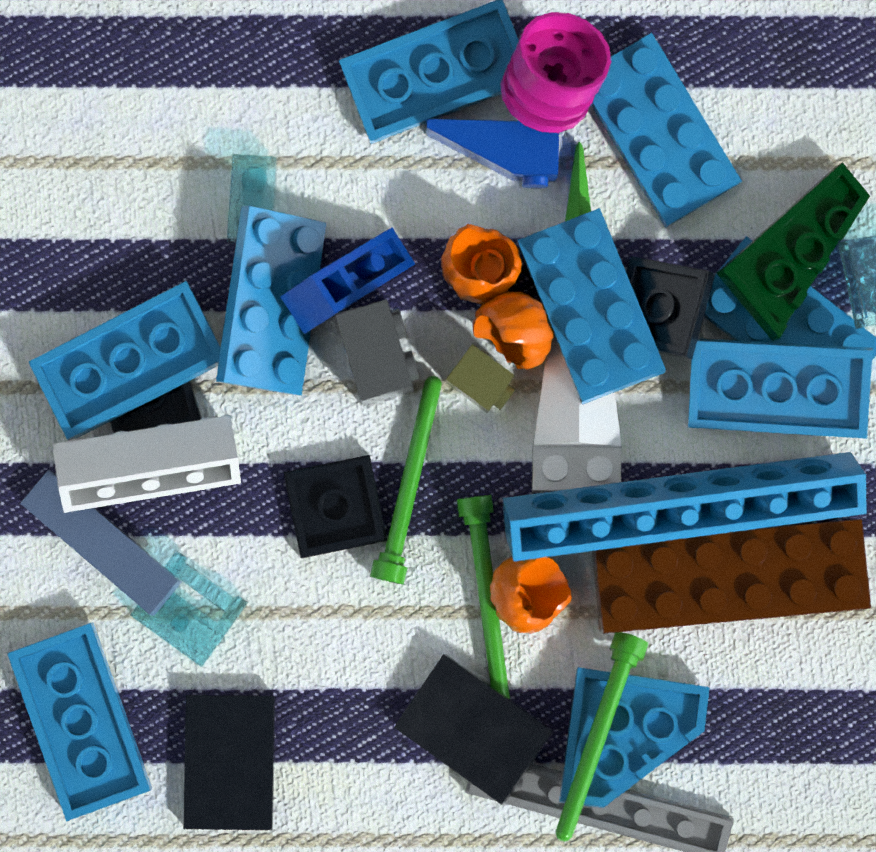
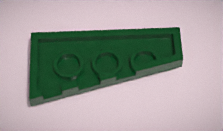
M843 162L835 166L716 273L772 341L782 336L788 326L786 324L790 317L801 306L808 295L807 291L817 275L822 273L830 260L829 256L838 242L843 240L870 197Z

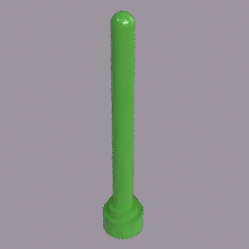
M429 376L424 382L385 552H380L378 560H373L370 577L401 585H404L408 567L404 566L406 558L401 556L442 387V382L437 376Z
M492 495L457 499L459 517H464V525H469L490 685L510 699L500 620L496 615V607L490 601V584L493 577V568L486 522H491L490 513L494 512Z
M615 632L609 649L613 652L611 660L614 661L555 830L556 837L560 841H569L574 834L631 667L636 668L638 661H643L649 643L634 635Z

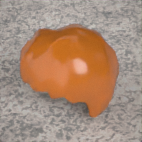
M471 224L457 229L456 234L449 238L441 257L444 280L453 287L460 300L477 304L486 303L498 295L507 293L510 287L515 284L522 266L519 250L509 237L503 235L498 230L485 229Z
M507 292L494 297L482 304L475 312V319L472 322L474 336L476 338L490 339L496 351L503 354L508 363H514L517 369L528 370L541 365L551 350L554 332L547 322L544 306L526 293Z
M511 556L494 570L490 584V601L496 607L497 617L506 623L512 631L518 633L532 634L548 627L572 599L568 580L552 556L513 561Z

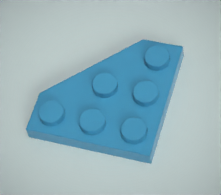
M579 667L576 669L559 802L565 803L610 672ZM628 675L584 806L606 807L705 731L710 687Z

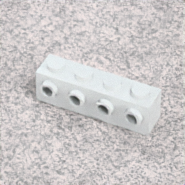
M230 415L205 417L197 421L173 425L162 424L154 428L130 432L119 431L111 435L87 439L76 438L67 442L52 444L58 489L64 513L241 483L239 461Z

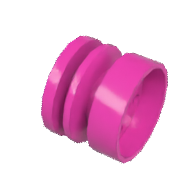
M551 12L533 19L524 28L500 83L502 100L510 114L523 125L540 132L560 133L574 128L585 118L595 95L608 74L611 65L609 45L597 28L587 20L573 14Z

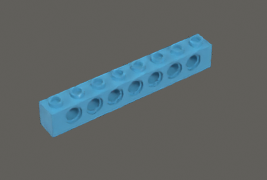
M845 452L502 498L506 540L513 561L863 515L866 514V473L853 454Z

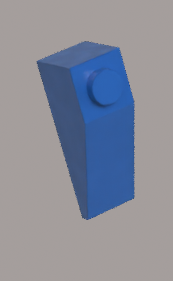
M427 119V136L512 181H522V187L547 188L548 182H556L559 133L540 132L523 125L520 121Z
M393 227L309 276L280 297L302 332L306 334L415 265V262Z

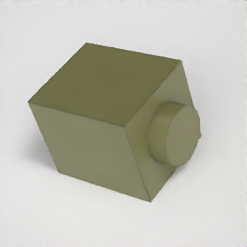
M473 344L446 378L448 385L487 414L493 406L501 410L516 390L510 385L515 375Z

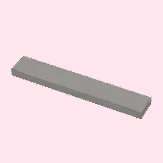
M531 764L505 804L560 818L565 804L564 802H559L563 772ZM468 781L465 793L495 801ZM628 789L604 808L583 805L577 823L683 852H726L734 819L730 816Z

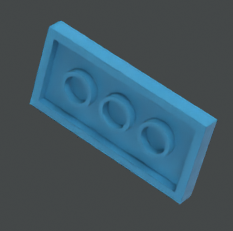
M495 0L339 60L370 144L427 123V119H438L501 95L500 83L519 40L503 0Z
M652 33L611 56L608 74L595 95L591 106L665 228L742 182Z
M241 206L216 382L302 396L311 330L306 334L302 332L280 296L320 270L326 222L254 206Z
M600 208L517 240L582 405L665 373V366Z
M746 236L721 268H723L731 259H733L750 242H752V240ZM715 274L704 317L733 340L873 348L872 360L876 356V337L811 286L803 303L794 311L786 325L788 326L782 336L772 341L720 277Z
M185 281L29 361V364L66 439L69 441L79 438L217 367L221 346L188 282Z
M698 338L693 359L691 360L688 428L867 439L873 348Z
M93 622L7 653L66 821L152 790Z

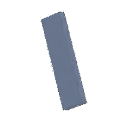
M48 470L20 503L151 616L158 612L182 583L180 579L96 508L64 513L58 489L57 475L51 470Z

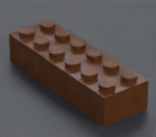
M862 519L759 528L592 551L599 632L603 634L871 609Z

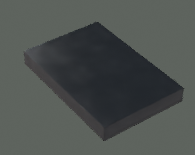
M447 654L442 655L394 726L395 729L501 805L506 803L554 732L549 726Z
M186 695L183 829L273 830L276 695Z

